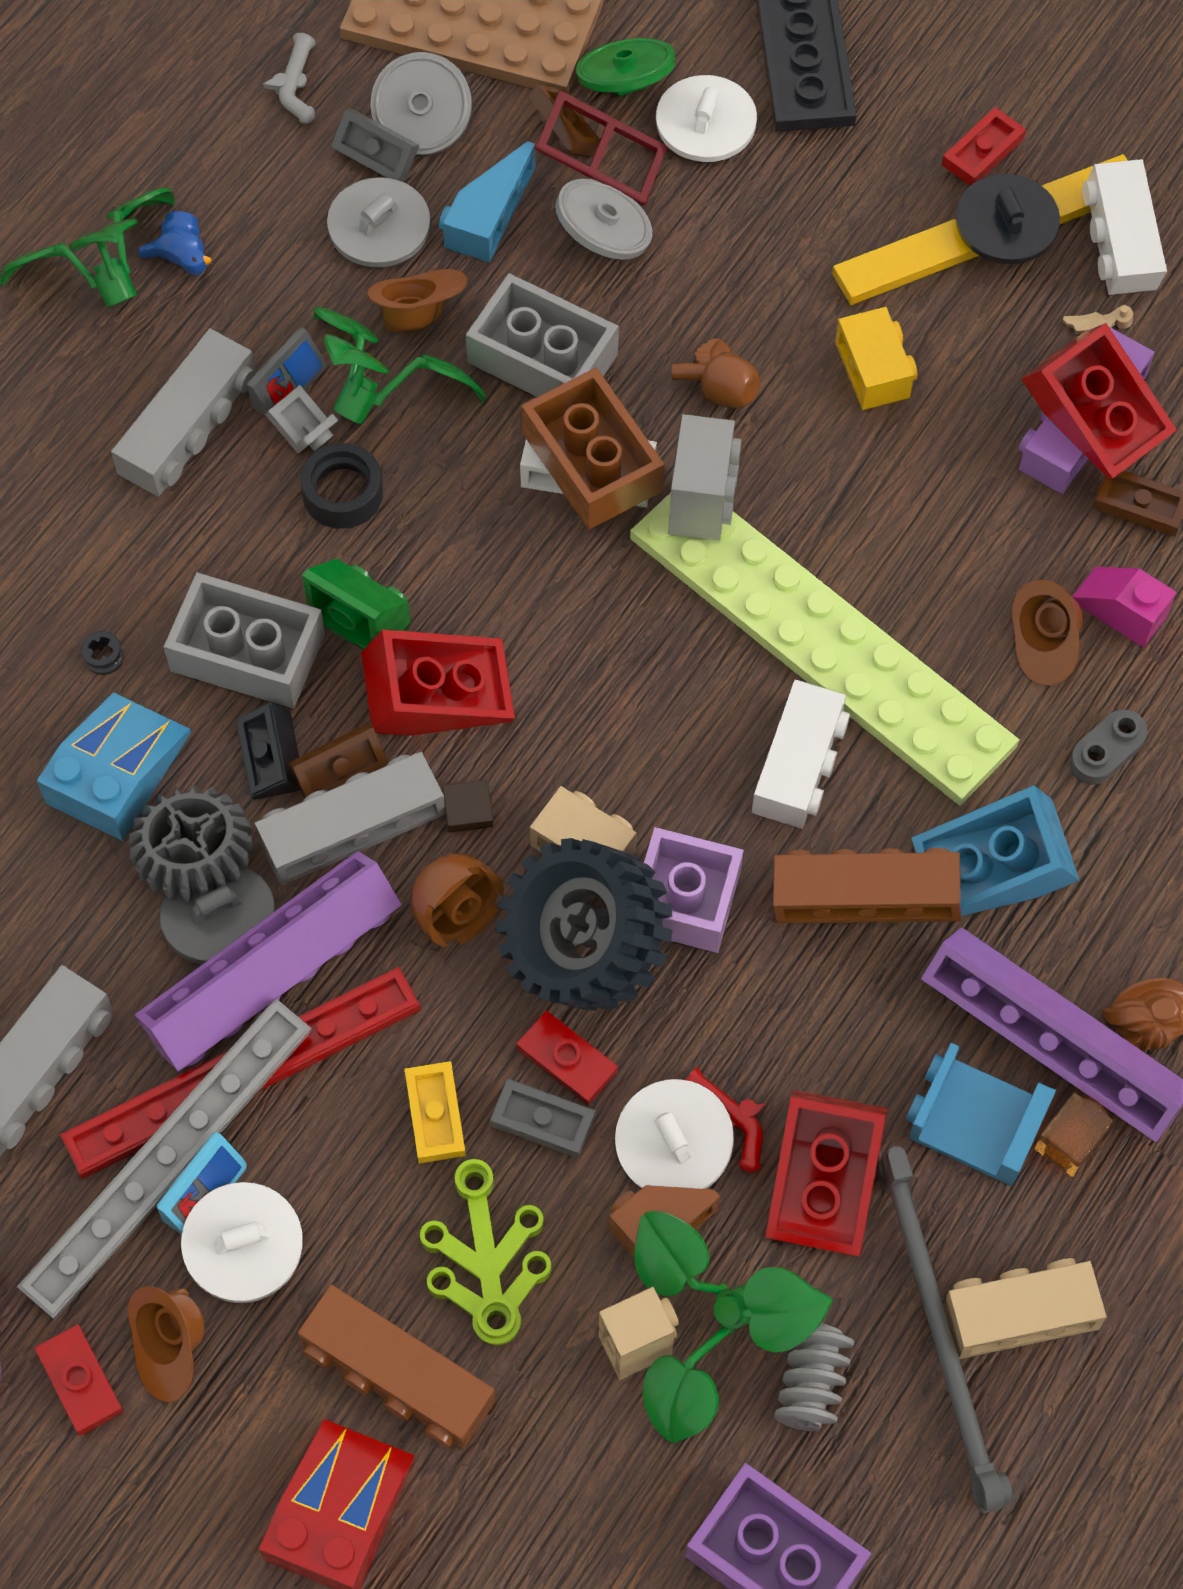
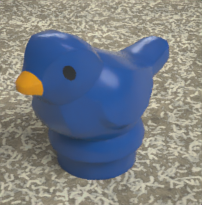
M173 211L166 214L165 221L161 225L162 234L153 242L145 244L138 249V255L141 258L161 257L181 266L184 271L194 276L202 274L206 266L212 261L210 257L204 255V246L199 238L198 219L194 215L182 211Z

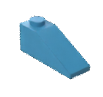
M528 141L461 189L452 206H445L439 222V229L443 230L444 248L489 263L491 262L536 169L535 143Z

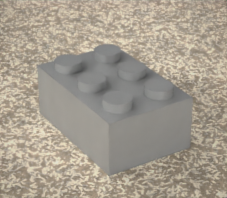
M508 273L466 333L467 363L539 397L596 367L604 376L618 355L619 326Z
M196 572L164 644L169 669L177 674L294 709L325 636L322 612L318 608Z

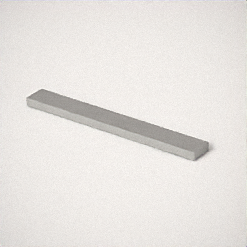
M275 999L17 1287L55 1320L152 1212L213 1133L215 1134V1132L221 1134L311 1033V1027L279 1000Z

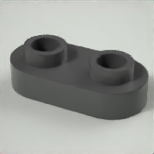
M1125 709L1109 714L1075 745L1070 758V768L1074 776L1081 782L1091 785L1107 781L1142 749L1148 733L1144 719L1136 712ZM1121 725L1127 726L1132 730V733H1123L1118 727ZM1097 753L1101 756L1102 760H1091L1088 754Z

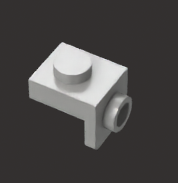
M300 385L265 414L298 454L308 445L313 451H316L334 436L329 428L338 421L334 414L327 418Z

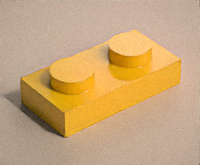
M451 1061L405 1068L419 1164L466 1156Z

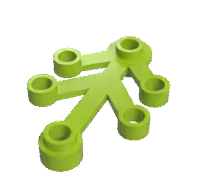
M470 1159L460 1164L457 1168L455 1185L459 1195L468 1200L476 1252L449 1234L447 1227L442 1222L436 1220L429 1221L422 1226L420 1241L426 1251L430 1253L441 1252L481 1281L483 1298L456 1282L455 1275L449 1268L436 1267L427 1276V1287L429 1293L434 1298L449 1299L473 1316V1329L478 1338L487 1344L498 1346L510 1342L518 1334L521 1326V1315L518 1308L536 1284L543 1283L550 1277L551 1260L547 1254L541 1251L528 1253L522 1263L523 1271L502 1295L500 1275L526 1240L537 1236L542 1231L544 1225L543 1214L538 1207L533 1205H525L518 1209L515 1214V1223L495 1248L487 1203V1196L493 1189V1173L489 1165L484 1161ZM471 1177H478L484 1182L483 1186L478 1190H471L465 1184ZM528 1214L534 1215L538 1219L537 1225L532 1228L522 1226L520 1220L523 1216ZM432 1230H438L444 1236L439 1243L432 1244L425 1239L427 1233ZM539 1260L546 1265V1269L540 1274H533L528 1270V1265L532 1261ZM439 1276H445L450 1279L451 1283L447 1289L438 1290L432 1285L434 1279ZM493 1315H501L506 1319V1323L500 1329H493L487 1323L489 1318Z

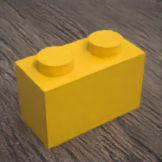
M887 307L838 319L835 343L862 410L910 398L913 380L917 379V367L911 355L906 356L902 346L903 333L900 324L897 321L892 322Z

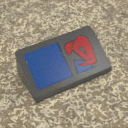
M304 328L298 329L247 383L251 407L267 417L265 414L299 385L306 391L327 367L324 357Z

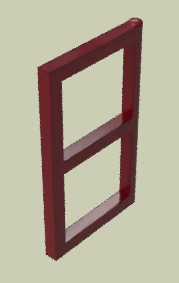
M560 90L538 142L534 145V149L593 180L619 190L645 206L667 146ZM562 105L605 126L589 166L547 145ZM613 131L655 152L640 192L597 171Z

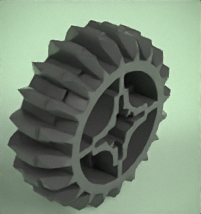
M193 784L189 793L182 794L175 787L173 797L166 799L158 794L157 806L144 805V817L134 818V832L129 834L130 859L132 865L136 867L139 879L143 883L148 882L149 888L153 890L154 894L164 891L165 896L171 901L179 893H182L183 899L189 903L193 894L200 893L203 896L209 893L211 889H218L226 885V880L239 882V869L248 868L250 861L248 854L253 853L251 825L246 819L242 807L239 804H233V800L229 797L228 793L218 797L217 792L211 786L203 794H200L199 789Z

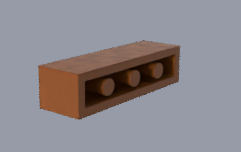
M889 848L870 854H858L854 850L840 849L831 854H812L805 850H793L787 852L786 855H774L773 907L777 924L961 921L960 853L950 852L944 848H930L923 853H904L899 849Z
M332 1284L298 1331L301 1345L305 1347L302 1353L310 1361L324 1369L329 1364L345 1373L342 1379L350 1387L364 1395H367L372 1390L386 1400L383 1406L389 1412L406 1422L412 1416L427 1426L424 1432L428 1437L445 1448H449L453 1443L464 1450L496 1402V1394L493 1387Z

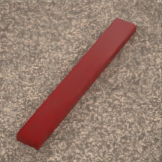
M397 967L298 1016L311 1027V1033L259 1091L421 1011L420 1004L401 969ZM226 1053L60 1134L81 1179L83 1180L137 1153Z

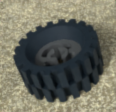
M568 838L561 839V846L548 843L540 847L543 858L529 855L522 862V865L527 870L525 875L513 873L507 883L515 888L512 897L502 895L499 908L508 910L506 920H497L496 933L506 935L507 942L498 945L501 957L514 960L513 963L506 967L512 978L523 980L520 987L526 992L539 995L538 998L591 1011H597V1008L605 1010L618 1008L617 1000L631 1002L639 996L634 988L635 985L648 988L655 980V977L648 971L651 965L663 967L667 955L658 952L661 941L671 942L673 930L663 927V919L673 917L671 904L661 902L658 899L667 894L663 882L651 879L656 872L648 864L639 862L638 857L585 839L579 841ZM600 896L608 910L585 903L594 897ZM574 944L595 949L596 951L582 958L576 951Z

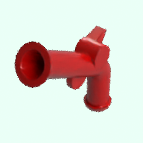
M699 1066L696 1067L686 1080L707 1088L723 1103L733 1127L737 1126L745 1135L741 1160L738 1161L739 1167L747 1173L757 1172L762 1166L760 1157L763 1131L756 1116L766 1104H756L754 1101L746 1099L739 1105L702 1075Z

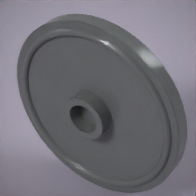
M249 868L239 869V882L226 880V885L218 889H211L209 893L203 896L200 893L193 894L189 903L183 899L182 893H179L171 901L165 896L160 909V924L169 946L184 959L203 965L275 912L272 892L261 876Z

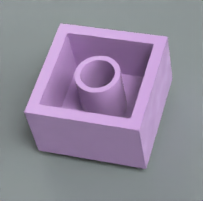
M654 827L644 863L648 864L656 872L651 879L663 882L667 890V894L658 899L661 902L671 904L673 917L663 919V927L673 930L671 941L716 953L719 952L741 873L743 849Z

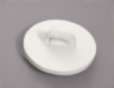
M699 75L688 77L675 83L662 95L656 110V126L662 141L676 154L694 161L715 162L736 155L749 144L756 129L757 112L749 94L733 81L718 76Z
M671 1079L653 1083L640 1090L629 1100L618 1119L615 1145L623 1169L630 1179L641 1188L645 1185L707 1189L717 1181L729 1164L734 1146V1131L725 1106L715 1094L700 1084L687 1080Z
M249 1182L221 1186L200 1199L185 1221L181 1238L184 1263L195 1283L213 1297L234 1303L258 1301L281 1289L294 1274L301 1258L303 1246L301 1225L298 1216L289 1202L276 1191L266 1186Z

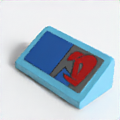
M218 1132L213 1133L157 1204L162 1221L181 1235L185 1221L197 1202L209 1192L221 1186L236 1183L246 1170L247 1164L245 1160Z

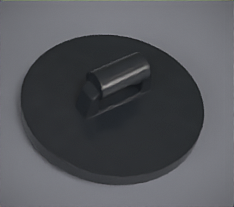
M997 174L976 181L963 193L956 211V226L963 242L977 255L1003 264L1024 263L1044 254L1055 241L1060 225L1059 209L1051 194L1037 182L1013 174Z

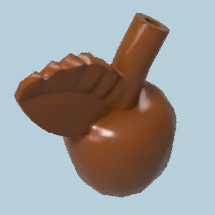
M719 338L711 339L696 349L694 355L695 363H672V380L701 381V388L705 398L722 407H745L751 404L759 391L760 376L757 369L747 360L731 353L730 347Z

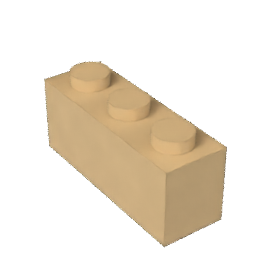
M1073 1258L1052 1262L1047 1265V1270L1030 1274L1027 1268L1010 1270L1000 1275L1001 1280L982 1283L981 1278L966 1279L954 1284V1290H949L944 1301L946 1315L959 1359L1099 1330L1107 1318L1091 1261L1076 1264Z

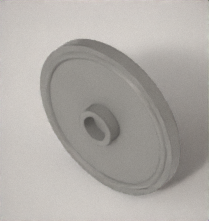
M409 53L393 60L377 77L371 93V114L374 121L420 145L416 153L417 156L432 155L449 148L462 136L471 117L472 97L465 77L452 62L433 53Z
M369 178L348 186L337 195L328 212V232L334 247L348 260L368 267H388L406 261L422 248L430 231V213L424 198L410 185L391 178Z
M576 179L565 184L556 198V213L562 226L577 242L597 254L613 259H632L644 253L652 240V226L641 206L634 199L611 186L593 179Z

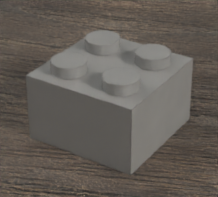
M682 414L671 488L668 534L720 541L722 524L731 525L742 439L733 438L734 420Z

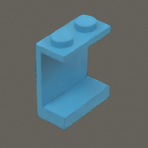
M951 1043L945 1057L936 1054L928 1069L925 1080L932 1084L926 1097L917 1094L906 1117L907 1121L913 1123L908 1139L1013 1187L1056 1090L1038 1082L1032 1095L956 1060L959 1046Z

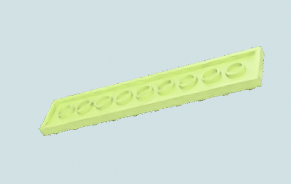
M670 493L630 530V539L807 683L845 694L846 699L843 712L850 713V718L959 806L1017 748L1020 739L735 512L732 513L731 525L722 524L720 541L668 534Z

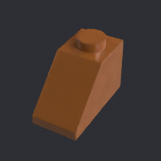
M645 1185L636 1194L632 1191L626 1192L610 1208L612 1214L609 1216V1231L634 1257L639 1222L645 1212L652 1210L667 1212L687 1222L696 1230L718 1211L720 1196L714 1189Z

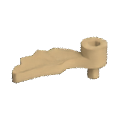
M1122 305L1106 315L1094 312L1083 316H1064L1063 323L1067 327L1073 328L1076 335L1104 323H1107L1109 328L1116 325L1120 329H1126L1132 325L1133 311L1130 307Z

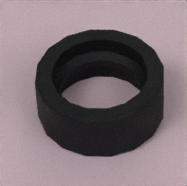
M350 443L327 445L317 449L306 459L301 470L303 503L310 516L322 525L340 529L353 528L363 524L378 511L383 500L381 469L375 457L363 447ZM350 469L361 473L366 478L367 489L360 497L352 501L334 503L319 496L317 482L325 474L334 470Z

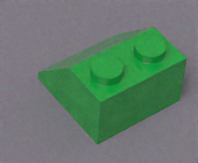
M336 558L308 568L302 575L307 605L321 609L324 627L361 650H364L381 630L404 631L410 624L409 603L406 597L392 586H386L385 588L373 581L363 568L355 564L349 566Z

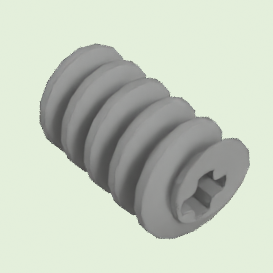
M821 1323L809 1338L796 1346V1350L790 1352L787 1358V1363L792 1369L784 1372L782 1380L788 1388L781 1390L778 1401L784 1407L775 1411L774 1418L788 1427L810 1432L821 1431L822 1424L837 1423L838 1417L825 1409L826 1405L841 1404L842 1397L830 1391V1386L845 1385L846 1378L834 1372V1368L848 1367L851 1360L838 1353L839 1348H853L855 1341L842 1334L841 1330Z

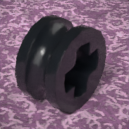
M106 631L94 632L83 641L81 647L82 657L88 669L93 673L99 675L111 674L122 665L124 660L123 649L114 634ZM104 646H108L111 655L109 657L102 655L101 660H97L94 651L96 649L102 651Z

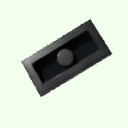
M270 702L237 718L236 723L251 798L256 800L299 791L300 788L288 764L299 758L290 712Z

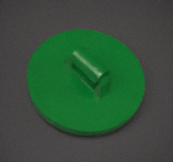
M632 38L611 42L590 51L579 60L576 66L577 79L585 88L599 92H615L617 97H621L645 89L646 86L667 76L676 65L675 51L670 44L652 38Z

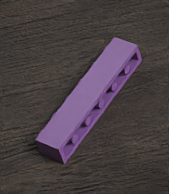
M357 851L149 1003L134 1016L161 1057L177 1071H180L185 1066H191L200 1061L206 1051L221 1039L235 1035L242 1028L244 1022L259 1011L266 1010L275 999L279 1000L281 995L295 984L310 979L317 972L318 967L334 955H340L353 946L354 941L369 929L384 924L390 918L391 913L402 906L377 862Z
M961 927L942 943L921 979L1153 1141L1157 1142L1182 1109V1078Z

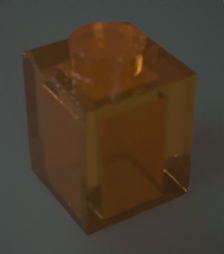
M1074 1092L1041 1134L1035 1150L1074 1177L1104 1139L1114 1120L1107 1116V1111L1100 1103L1089 1097L1083 1099Z

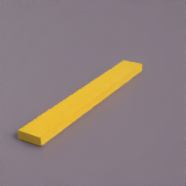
M1122 154L1120 156L1114 157L1101 163L1121 162L1128 160L1125 157V155ZM1093 166L1042 185L1051 194L1058 206L1060 224L1091 213L1090 206L1084 204L1082 186L1083 182L1087 181ZM956 219L834 265L832 275L849 304L854 305L979 255L974 253L963 242L957 230Z

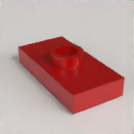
M547 1010L516 1043V1049L587 1106L590 1105L618 1073V1066Z
M79 1324L35 1347L79 1436L124 1412Z

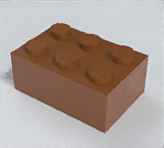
M597 367L521 405L522 434L588 530L663 492L664 462Z

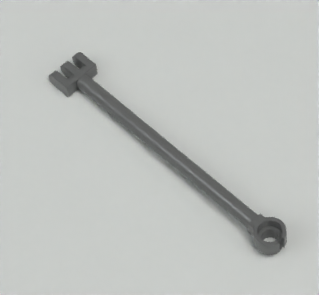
M894 1146L890 1148L877 1166L883 1194L891 1193L971 1467L969 1473L974 1501L982 1513L1000 1510L1004 1508L1005 1503L1012 1501L1011 1484L1008 1476L1004 1472L997 1473L993 1462L990 1463L908 1187V1182L913 1177L907 1154L903 1148Z

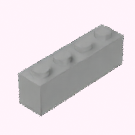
M209 328L111 451L117 474L157 497L163 493L168 485H174L182 474L183 466L192 454L196 455L203 449L211 430L217 423L221 424L226 420L233 402L240 393L248 391L247 383L256 374L252 351Z
M421 751L412 756H398L392 759L386 767L370 774L367 772L358 773L349 778L344 785L330 791H316L307 796L302 803L288 809H274L265 814L262 820L255 822L262 849L280 886L347 858L357 851L361 852L446 815L444 795Z
M63 965L59 967L0 1042V1156L6 1148L12 1149L17 1145L25 1132L26 1122L35 1111L39 1112L48 1105L54 1095L56 1083L64 1073L70 1074L78 1066L83 1057L84 1047L93 1036L98 1037L106 1030L112 1018L111 1012L113 1008L107 993Z

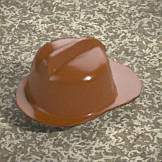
M453 269L429 271L406 278H395L375 283L368 289L367 297L372 303L380 306L387 331H417L427 328L437 320L442 311L443 301L460 293L467 286L468 278L463 272Z
M1037 579L1025 584L1016 593L1012 604L1016 653L1020 668L1029 679L1039 685L1053 686L1065 681L1074 672L1079 661V633L1083 625L1082 611L1076 600L1061 585L1051 580Z
M153 1286L139 1288L130 1297L128 1305L129 1324L132 1331L139 1378L146 1390L157 1400L167 1403L180 1400L188 1392L193 1379L192 1351L203 1339L205 1331L204 1318L199 1307L189 1297L186 1289H175L165 1292Z

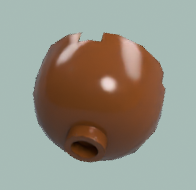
M451 853L435 859L421 870L411 890V909L415 921L432 941L441 947H449L446 942L456 940L461 945L483 932L495 918L499 909L494 905V902L497 898V893L501 896L504 895V887L501 878L475 857Z

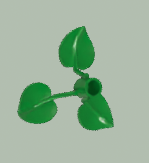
M167 187L154 189L120 205L106 215L108 220L113 219V224L104 227L101 231H94L78 238L69 245L70 249L65 243H61L17 257L3 268L0 274L1 287L16 270L35 259L64 256L84 276L91 289L98 288L106 308L136 296L137 293L128 275L131 273V270L127 263L123 231L136 226L138 222L136 218L123 219L139 207L152 204L174 205L175 198L171 189ZM96 242L103 263L93 267L96 273L93 276L72 251H77ZM105 242L117 243L119 263L117 258H110Z
M314 306V320L323 319L327 323L350 333L356 342L355 347L349 342L327 333L324 337V343L333 365L351 364L348 378L333 407V410L356 423L363 424L373 404L381 407L385 398L418 368L435 370L469 385L481 402L484 403L486 399L484 391L466 372L449 362L425 354L413 360L383 390L377 393L375 390L378 383L363 375L365 368L386 375L389 369L376 358L364 352L363 348L365 339L377 344L378 337L354 319L342 316L326 308Z
M655 1210L645 1212L640 1218L634 1249L635 1267L642 1282L648 1288L654 1287L656 1293L663 1296L677 1295L684 1290L687 1284L694 1290L716 1294L714 1315L717 1321L722 1324L721 1329L696 1349L686 1359L685 1364L672 1355H664L655 1360L647 1370L643 1382V1400L647 1415L655 1429L664 1439L675 1444L701 1433L711 1424L719 1406L717 1389L707 1373L702 1370L693 1369V1367L700 1358L724 1337L732 1334L734 1329L750 1324V1335L757 1346L770 1352L788 1351L800 1345L815 1332L828 1313L833 1299L812 1287L796 1273L774 1266L755 1272L746 1284L731 1289L725 1283L716 1285L701 1282L694 1276L700 1275L707 1269L710 1257L708 1248L700 1234L687 1222L672 1214Z

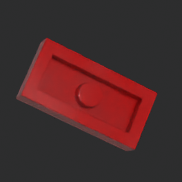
M994 107L943 155L942 166L971 186L976 181L984 178L1024 140L1026 129Z

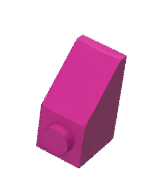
M1095 567L1072 597L1079 604L1080 608L1144 648L1167 618L1177 592L1138 568Z

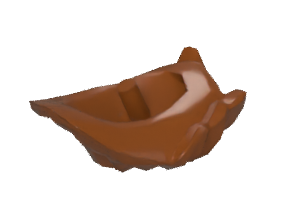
M1169 978L1147 979L1134 983L1119 994L1111 1007L1103 1009L1102 1015L1122 1038L1141 1051L1167 1048L1173 1039L1183 1035V984L1180 981Z

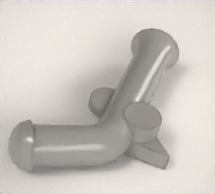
M296 33L293 35L295 45L285 74L278 73L274 75L272 79L263 83L264 89L275 90L276 94L279 95L282 106L297 117L300 123L309 124L315 118V110L312 106L306 105L297 98L295 92L297 88H302L307 83L306 75L302 71L309 51L316 45V41L308 34Z

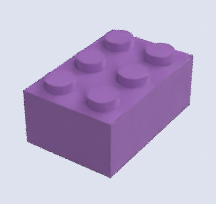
M745 1463L688 1543L685 1557L728 1589H850L867 1564L871 1552Z

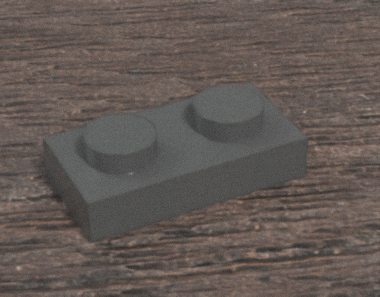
M354 109L345 110L331 145L332 148L379 174L404 183L420 146Z
M507 1078L491 1116L490 1127L579 1159L595 1119L596 1110Z

